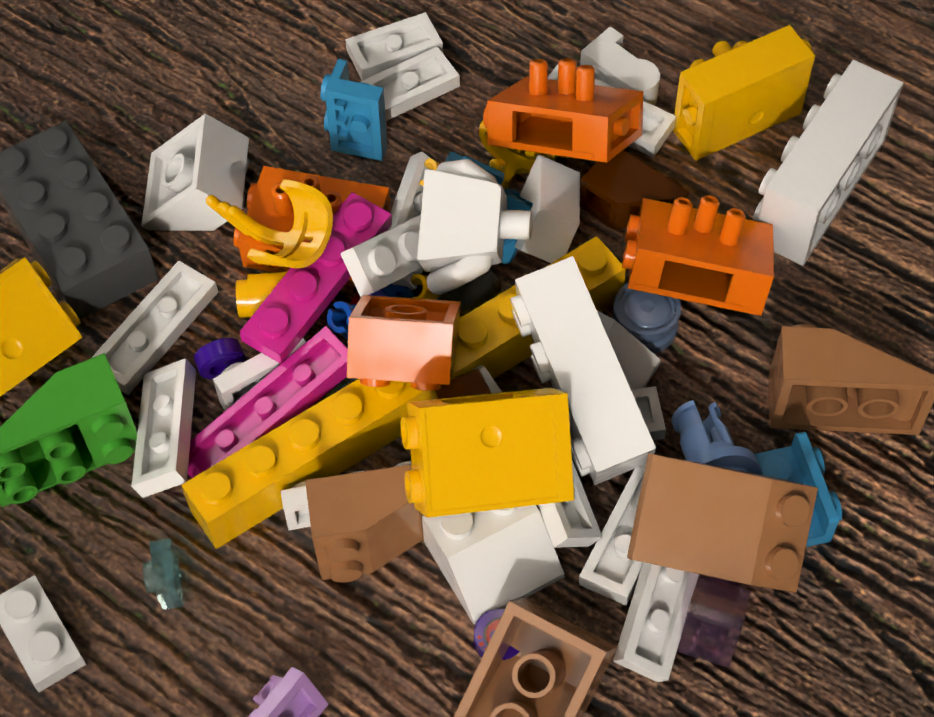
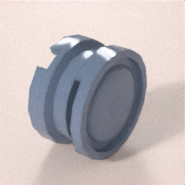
M628 283L619 289L614 299L612 319L616 320L654 354L664 351L674 342L678 333V320L681 316L680 299L628 289Z

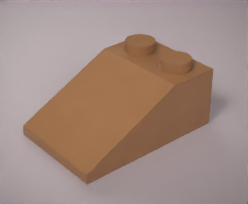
M799 324L793 327L782 326L768 375L770 428L919 435L934 403V374L832 328H817L809 324Z
M648 453L627 558L747 585L797 593L818 488L782 478Z
M412 465L305 480L312 540L321 580L331 579L340 583L357 580L362 574L375 572L424 540L423 514L415 509L414 503L409 504L405 492V472L411 471Z
M525 598L511 600L505 608L454 717H583L617 650V646ZM510 646L520 651L516 656L502 660Z

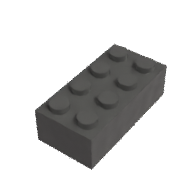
M67 121L59 123L0 152V201L35 259L50 277L52 287L61 301L64 300L70 305L79 320L159 280L148 246Z

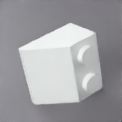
M204 114L151 153L141 227L147 230L214 231L226 223L227 220L206 204L208 195H214L219 200L226 201L242 210L245 204V196L243 195L245 174L249 166L247 158L249 137Z
M536 505L428 518L424 515L422 516L424 543L474 625L486 612L494 609H505L509 601L527 598L564 578L563 568Z

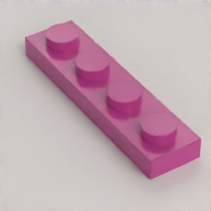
M351 192L341 208L333 215L331 236L322 255L308 267L289 269L239 331L241 341L280 364L284 362L351 277L340 253L387 231L392 225V214Z
M327 326L321 329L190 440L188 475L191 478L197 476L312 407L347 377L348 348Z

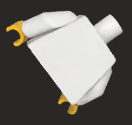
M429 158L424 163V166L430 170H425L424 180L419 182L423 186L417 260L425 272L431 273L428 276L423 274L411 276L412 284L423 286L422 293L413 298L441 300L444 293L457 289L487 273L491 265L501 263L504 239L531 240L533 230L532 211L506 210L507 196L503 186L497 183L493 175L470 159L447 161L440 164L434 159Z

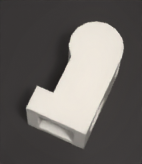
M610 26L581 51L580 65L593 66L595 68V79L615 88L643 91V101L655 106L660 80L659 69L654 63L638 59L622 48L623 35Z

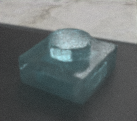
M171 538L150 541L151 561L143 562V577L147 593H156L163 610L183 607L179 559Z

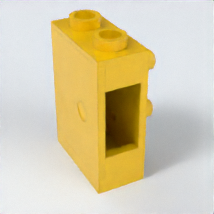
M791 25L748 43L744 40L738 41L733 47L727 41H719L712 49L714 58L707 61L697 59L691 64L689 69L680 72L674 112L676 122L673 132L695 161L801 114L815 55L809 42L801 39Z
M26 257L18 258L0 270V397L83 338L76 328L81 322L74 310L64 300L60 303L57 302L47 288L52 285V281L46 271L37 261L29 263Z
M554 388L407 402L408 416L401 418V438L405 450L410 449L412 470L405 472V492L409 504L414 503L415 509L425 517L574 501L568 393Z

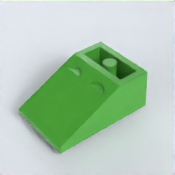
M105 353L56 372L0 426L1 507L27 502L43 490L58 484L73 483L89 471L106 464L121 463L135 453L137 430Z

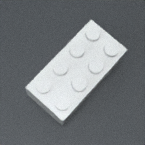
M855 60L851 61L843 75L838 73L833 75L824 93V99L826 100L821 106L817 104L812 106L803 123L802 129L804 132L800 138L794 135L790 138L781 156L783 163L778 170L774 168L768 170L759 188L758 193L764 197L759 202L752 220L773 224L775 253L801 266L805 265L886 140L904 82Z
M571 256L515 279L517 296L510 298L513 307L511 311L522 338L528 335L532 336L534 344L530 345L533 354L531 359L541 383L551 381L554 389L568 393L569 422L575 438L571 440V454L581 477L590 474L594 485H597L646 464L648 453L654 454L656 446L574 257Z

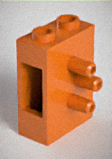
M564 58L558 62V80L548 79V62L544 59H534L529 63V77L526 76L487 100L483 114V123L485 128H487L488 145L607 163L642 136L643 91L595 85V68L591 65H580L577 67V62L571 58Z
M263 166L258 182L251 183L247 194V215L261 225L281 232H290L294 224L292 202L287 193L280 188L283 179L301 182L321 191L329 200L333 215L341 208L351 192L389 213L391 212L389 187ZM235 227L233 243L235 247L239 248L243 267L269 272L289 271V267L258 264L247 257L249 250L252 248L275 255L284 246L270 245L257 241L253 237L243 234ZM305 238V240H304V242H307V243L312 242V241H310V240H308V239H306V238ZM351 277L345 283V286L356 287Z
M710 195L703 196L700 199L698 209L692 208V202L683 197L675 199L673 204L643 198L639 216L633 214L629 216L624 239L626 245L622 259V268L630 269L628 289L762 316L774 278L773 224L745 219V213L737 208L727 210L726 215L719 214L717 211L720 202L716 197Z

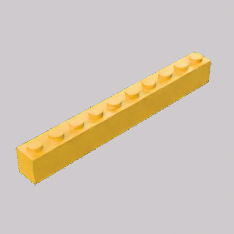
M597 236L549 264L552 265L573 256L595 308L601 313L614 305V299L619 289L624 286L626 268H622V263ZM515 285L460 317L455 367L452 378L469 372L480 364L485 366L494 379L533 355L530 349V345L534 344L532 336L528 335L522 338L511 311L513 307L510 298L517 296ZM357 379L183 483L181 486L190 512L213 546L218 549L283 509L281 490L291 489L294 485L305 480L336 476L400 437L401 418L408 416L407 402L431 400L434 398L433 392L414 389L411 387V382L391 381L388 386L370 387L362 385L360 379Z

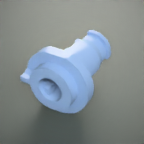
M694 400L686 402L673 413L672 425L674 430L680 433V445L686 460L761 474V468L755 454L747 448L734 445L727 426L720 420L721 412L716 402L709 405L710 413L704 421L700 417Z

